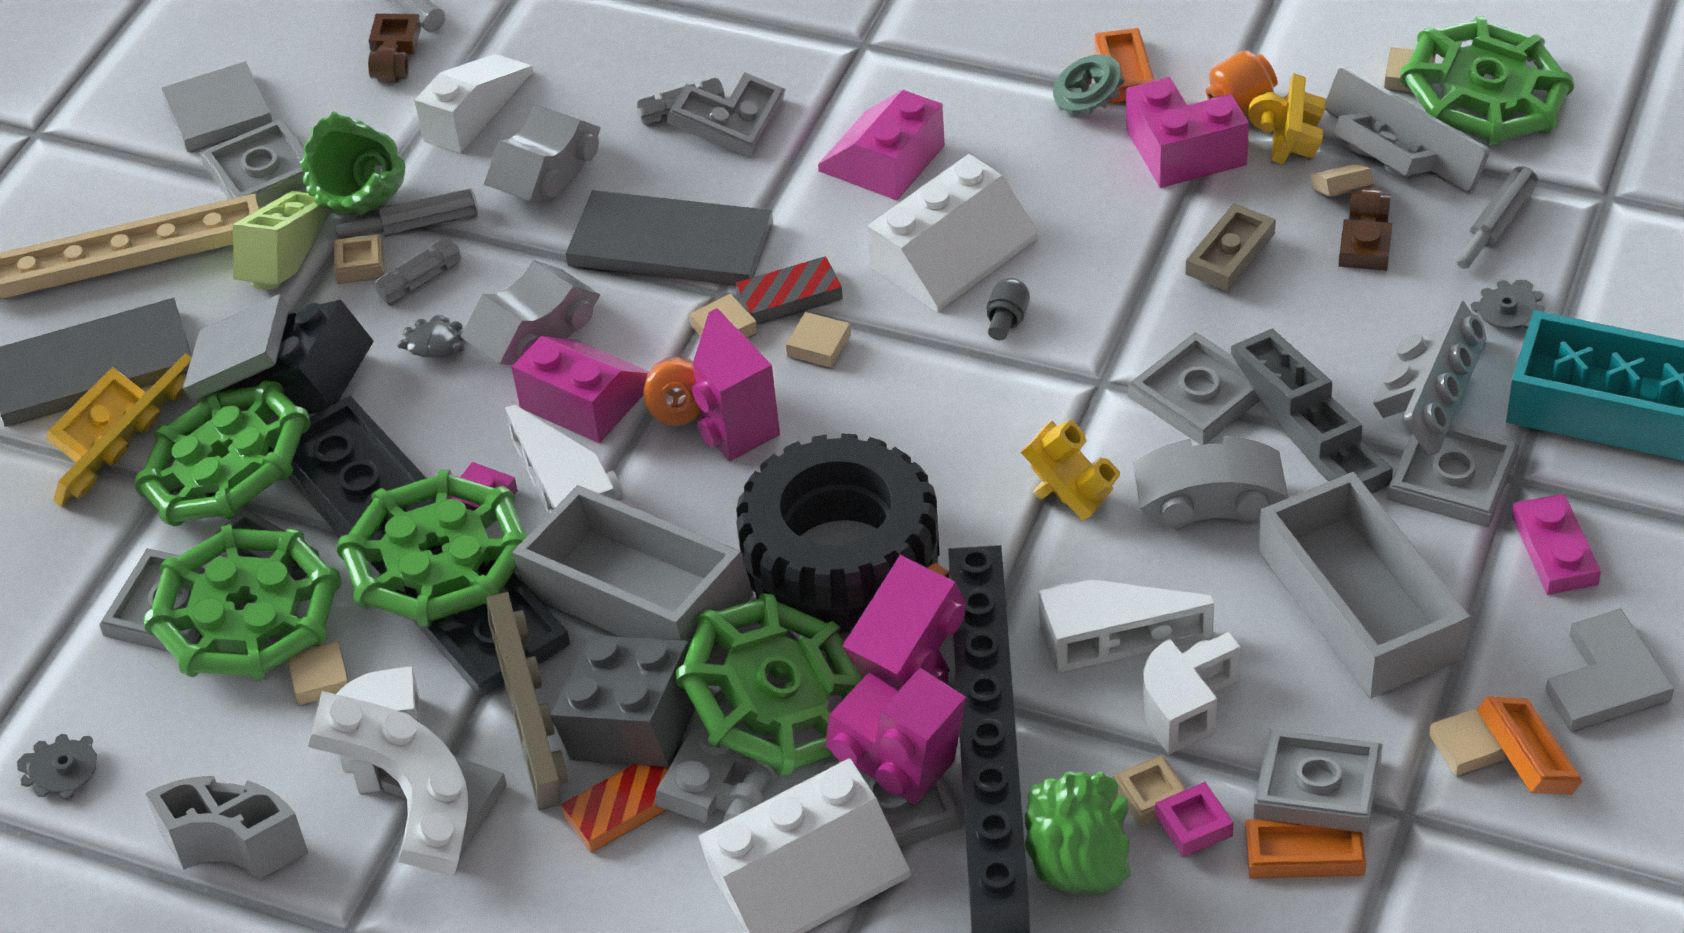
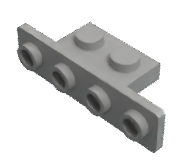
M1347 67L1337 70L1325 101V109L1339 117L1333 134L1347 141V147L1360 155L1372 156L1384 163L1383 167L1387 172L1398 177L1408 178L1410 175L1432 171L1465 191L1475 189L1490 154L1488 147Z
M1464 301L1452 305L1442 330L1423 337L1420 334L1410 336L1397 346L1394 358L1388 371L1382 378L1383 382L1373 401V404L1383 418L1405 411L1404 421L1427 455L1436 454L1440 451L1487 340L1482 321L1478 316L1471 313Z

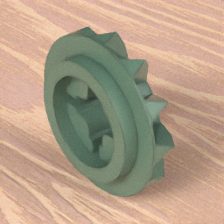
M1107 55L1087 56L1069 65L1059 75L1053 87V98L1059 109L1065 110L1071 117L1081 112L1089 117L1093 110L1099 106L1106 109V101L1118 97V87L1125 82L1121 67L1114 58ZM1092 78H1093L1094 81H1095V84L1091 85L1090 90L1087 91V90L1089 89V85L1092 83Z

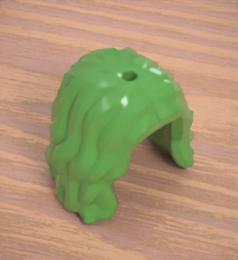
M332 111L328 118L320 119L317 125L312 127L310 140L304 145V157L300 161V166L305 172L303 183L306 191L310 196L315 197V203L320 208L331 209L334 213L338 214L351 213L362 216L370 210L380 208L382 204L387 203L397 193V190L404 181L405 162L397 154V145L390 136L374 130L360 120H352L347 115H339L337 112Z
M1066 772L1058 780L1048 778L1041 784L1031 785V790L1028 793L1027 811L1025 813V827L1027 829L1025 848L1032 858L1038 878L1057 890L1071 894H1105L1122 885V882L1131 876L1130 865L1127 859L1129 840L1122 830L1129 802L1125 796L1117 795V782L1113 778L1105 776L1103 772H1097L1093 776L1085 772Z

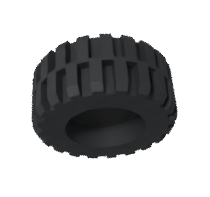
M841 433V438L827 439V434L813 436L812 442L803 445L799 441L792 443L783 449L784 454L778 457L774 453L760 465L761 473L755 471L744 485V492L738 498L736 524L740 551L752 591L756 593V599L762 593L774 594L776 601L826 623L833 620L841 627L838 633L851 632L850 627H854L900 555L926 568L935 562L938 563L940 547L937 498L934 487L928 483V475L916 462L911 463V457L900 449L894 447L892 450H889L884 441L869 437L868 441L858 440L856 434ZM839 520L862 522L877 529L865 538L840 545L819 544L800 537L815 526Z

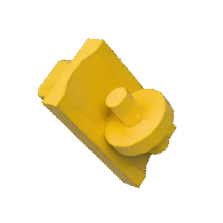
M1292 74L1289 83V93L1282 98L1274 92H1267L1255 97L1250 102L1248 109L1249 120L1255 127L1265 133L1273 131L1270 161L1284 165L1290 152L1313 159L1323 140V129L1318 128L1317 125L1323 116L1326 98L1305 92L1306 77Z
M1051 420L1038 431L1034 439L1020 452L1031 464L1030 468L1042 480L1033 490V493L1041 500L1053 492L1064 505L1067 504L1084 521L1097 510L1114 489L1112 485L1119 478L1120 471L1108 458L1100 457L1091 463L1083 455L1080 449L1087 442L1085 433L1074 420H1068L1058 426Z

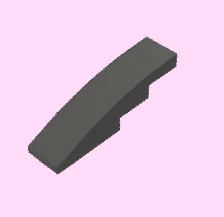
M1272 328L1231 346V355L1259 398L1288 437L1328 482L1354 472L1370 493L1390 485L1393 468L1362 441V424L1332 398V380Z

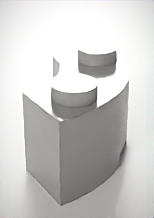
M534 104L528 120L520 131L508 140H498L484 185L533 202H542L555 198L572 182L585 162L591 161L595 157L599 147L598 135L601 127Z
M533 260L524 275L511 287L496 294H482L460 337L499 364L514 365L540 336L567 339L576 329L584 327L590 321L593 307L601 294L566 271Z
M1223 436V444L1192 446L1191 439L1182 440L1158 448L1133 462L1140 509L1176 531L1192 522L1210 518L1236 519L1251 525L1260 518L1261 509L1289 498L1280 452L1266 444L1246 438Z
M200 776L174 781L145 793L160 833L183 870L204 862H229L246 868L256 879L260 880L308 854L295 812L280 796L257 783L247 780L245 786L233 783L216 782L214 776Z

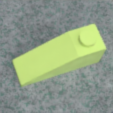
M291 191L233 224L234 280L249 281L251 286L257 289L278 288L282 282L299 271L332 210L320 208L315 203V197L310 196L308 193Z

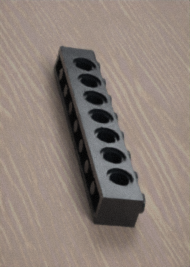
M1002 545L948 548L950 580L956 582L967 603L964 619L958 630L953 634L956 688L959 693L966 696L959 737L971 932L1030 933L1029 895Z

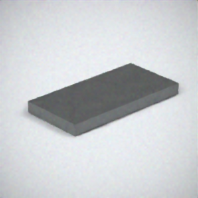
M592 190L567 249L568 266L736 285V282L753 278L756 273L773 224L772 210Z
M175 298L1 346L0 415L4 426H11L70 409L112 367L142 388L155 384L185 353L192 357Z

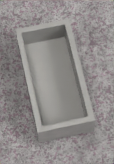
M1354 472L1261 509L1259 553L1370 699L1465 659L1470 615Z
M577 485L512 552L522 582L540 602L620 637L687 640L690 645L696 631L695 619L704 610L719 611L746 603L753 596L740 550L580 485Z

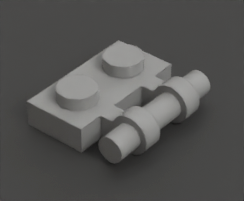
M699 716L656 790L655 806L706 824L714 809L726 812L723 818L724 822L763 803L764 797L762 793L766 785L774 783L778 775L775 773V768L722 745L715 748L707 741L710 735ZM773 738L766 740L775 744V739ZM733 775L745 778L743 783H738L735 786L729 785Z

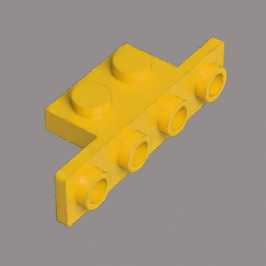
M185 353L147 392L112 367L48 430L46 440L76 462L58 481L53 499L56 504L63 507L72 496H75L77 499L82 498L96 482L98 476L95 473L105 463L110 466L116 464L127 451L130 445L128 440L137 431L144 434L155 424L162 412L159 408L168 399L176 402L185 393L183 385L191 356Z

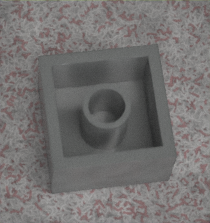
M589 635L550 714L570 760L670 766L695 710L685 689L678 687L676 684V670L683 665L690 647L687 640Z

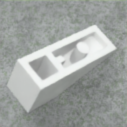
M493 54L440 72L414 100L423 141L461 154L533 73L532 66Z
M515 404L505 407L512 442L548 515L577 485L617 501L623 499L622 489L615 472L612 470L606 473L595 453Z
M1093 579L1071 584H1060L1054 588L1039 591L1040 628L1057 673L1153 652L1154 649L1168 639H1171L1176 646L1213 638L1214 602L1211 595Z

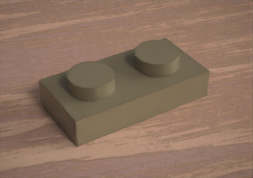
M1233 203L1187 258L1185 274L1229 291L1274 236L1276 219Z

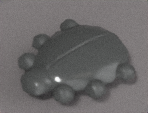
M1502 280L1497 283L1498 288L1495 290L1490 288L1482 289L1480 293L1483 297L1480 302H1473L1470 306L1472 311L1479 312L1486 323L1496 328L1514 329L1523 326L1528 329L1533 310L1542 312L1545 310L1543 305L1537 304L1538 301L1542 300L1544 294L1541 291H1532L1534 285L1528 280H1516L1512 285L1508 281Z
M443 315L433 316L429 322L424 319H418L415 323L416 328L406 327L403 330V335L406 336V339H401L397 344L400 349H406L414 355L423 357H439L452 352L460 353L464 351L463 345L460 342L464 340L460 337L463 331H459L462 329V324L458 321L450 324L449 318Z
M60 734L56 737L55 743L50 745L45 741H38L33 748L35 753L23 754L17 761L18 771L26 773L20 779L21 785L29 787L35 783L37 785L35 793L38 797H45L51 791L60 793L62 799L68 800L72 798L74 791L86 784L95 772L97 754L92 747L93 738L91 736H83L79 741L75 739L69 740L67 734Z

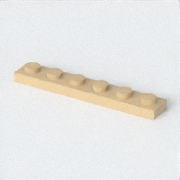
M255 193L1 252L0 299L11 298L37 290L58 287L71 282L105 276L126 269L151 265L160 261L232 245L233 224L259 210Z

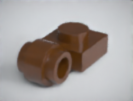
M375 14L369 37L368 71L370 78H377L379 83H398L399 79H407L409 72L408 55H415L421 31L419 14Z
M1362 188L1361 192H1352L1349 219H1344L1339 253L1340 267L1387 271L1392 223H1388L1391 195L1381 194V189Z

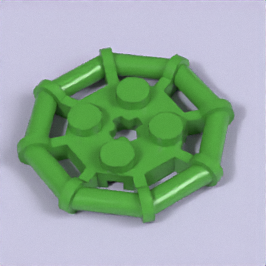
M1475 16L1473 21L1440 29L1427 27L1419 32L1417 36L1418 44L1408 64L1400 70V80L1403 86L1412 90L1428 114L1456 130L1485 139L1487 144L1492 146H1499L1502 140L1535 132L1548 134L1556 129L1559 121V112L1566 96L1574 89V81L1571 74L1564 72L1546 49L1543 37L1538 34L1529 36L1487 22L1485 16ZM1472 40L1471 45L1461 47L1462 42ZM1435 54L1444 58L1442 64L1429 63V61ZM1526 61H1533L1534 64L1531 70L1526 65ZM1484 75H1491L1493 79H1486ZM1429 83H1438L1443 89L1442 99L1439 98ZM1534 90L1547 91L1544 102L1532 95ZM1462 108L1486 116L1487 120L1456 109ZM1521 111L1526 115L1511 119L1515 112Z
M265 380L258 386L216 391L207 395L204 400L170 425H161L154 432L156 441L144 470L140 471L135 477V489L139 495L149 499L159 511L161 521L167 525L180 526L187 520L224 516L228 520L239 515V509L277 480H286L292 474L291 462L300 438L310 427L309 414L304 408L296 406L284 394L282 385L275 381ZM250 407L248 411L239 410V408ZM275 412L279 416V420L266 425L265 423ZM270 446L274 450V452H269L267 454V451ZM171 455H173L175 458L173 466L166 469ZM181 486L184 487L177 496L171 495L169 492ZM216 492L213 497H206L205 495L206 493Z
M439 470L437 476L389 491L380 488L371 495V504L350 533L339 539L337 553L345 561L354 587L353 599L361 608L369 609L375 607L415 620L419 627H430L434 620L483 604L487 605V596L499 594L517 568L512 552L528 534L525 533L514 507L515 496L508 488L504 486L489 487L454 476L451 470ZM452 496L481 506L474 511L468 510L463 502L452 499ZM436 497V503L408 512H404L401 509ZM384 519L388 520L385 526L386 534L382 540L369 541ZM498 520L504 535L503 538H488L485 528ZM443 545V552L437 555H433L430 550H427L432 546ZM490 560H496L486 576H479L478 569L483 561L487 566ZM368 562H383L387 572L378 578L373 577ZM404 586L416 589L418 597L415 599L395 591L405 592Z
M232 524L221 526V532L176 558L167 557L160 565L162 575L151 609L143 617L144 628L147 633L155 635L179 663L180 672L189 677H195L199 673L254 677L256 682L266 679L265 674L308 647L320 646L325 641L328 635L325 627L335 592L341 587L342 581L338 570L328 567L305 542L303 532L294 528H289L285 532L234 529ZM238 549L271 551L274 554L270 558L239 556ZM227 552L228 558H227V557L217 558V557H219V556H221L222 554H224V553ZM294 560L309 578L295 581L288 574L287 567ZM207 564L205 573L200 575L193 572ZM180 587L190 591L191 595L187 607L173 610ZM242 599L256 601V603L246 604L244 610H236L234 605ZM311 599L307 616L302 619L296 617L300 602ZM193 628L196 633L199 631L203 638L198 644L191 645L180 631ZM278 633L281 640L268 647L266 640ZM217 652L245 653L248 655L223 654Z
M764 593L757 600L719 611L707 609L695 619V634L684 663L676 670L675 675L676 684L678 687L685 689L710 735L707 741L715 748L722 745L773 767L777 775L790 776L794 769L833 757L832 751L825 747L830 714L827 710L828 698L830 695H836L844 699L864 678L860 675L843 648L844 642L838 633L841 627L833 620L826 623L776 601L774 594ZM755 622L761 625V628L743 634L735 629ZM787 629L802 635L798 642L785 636L788 632ZM714 642H718L728 651L723 665L707 664ZM822 650L825 651L837 674H833L821 653ZM767 672H771L776 679L785 678L788 683L783 689L773 686L767 680ZM708 685L720 686L733 711L726 718ZM742 722H745L747 728L755 734L763 736L771 733L775 737V744L737 727ZM814 727L823 735V737L794 746L793 733Z

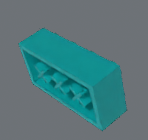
M1533 310L1512 377L1506 423L1684 461V341Z

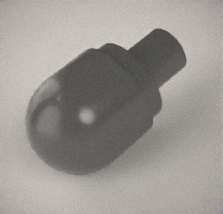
M1006 278L999 281L993 288L986 307L987 317L991 322L988 329V334L991 338L995 340L1006 339L1009 329L1017 327L1023 321L1030 302V293L1022 281L1015 278Z

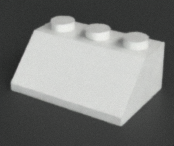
M970 154L964 156L867 225L870 268L937 313L1038 239L1037 229L1004 176Z
M850 758L698 835L709 871L746 933H805L912 877L910 868L875 795Z

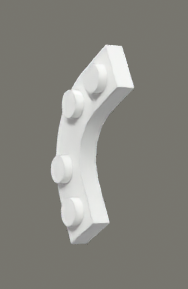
M322 691L308 747L366 761L383 768L397 780L407 798L408 812L398 863L454 875L459 861L467 820L468 792L461 768L448 747L432 731L407 713Z

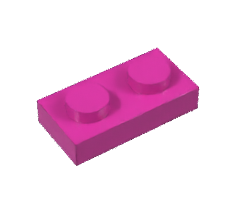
M1565 494L1514 503L1512 511L1513 521L1547 595L1599 585L1601 570Z

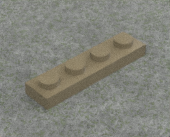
M508 592L487 596L488 623L538 810L559 806V784L568 782L567 771L561 750L551 752L547 736L555 735L554 724L550 716L551 711L548 703L538 704L534 690L542 688L536 657L526 658L522 643L529 642L528 628L523 610L513 612Z

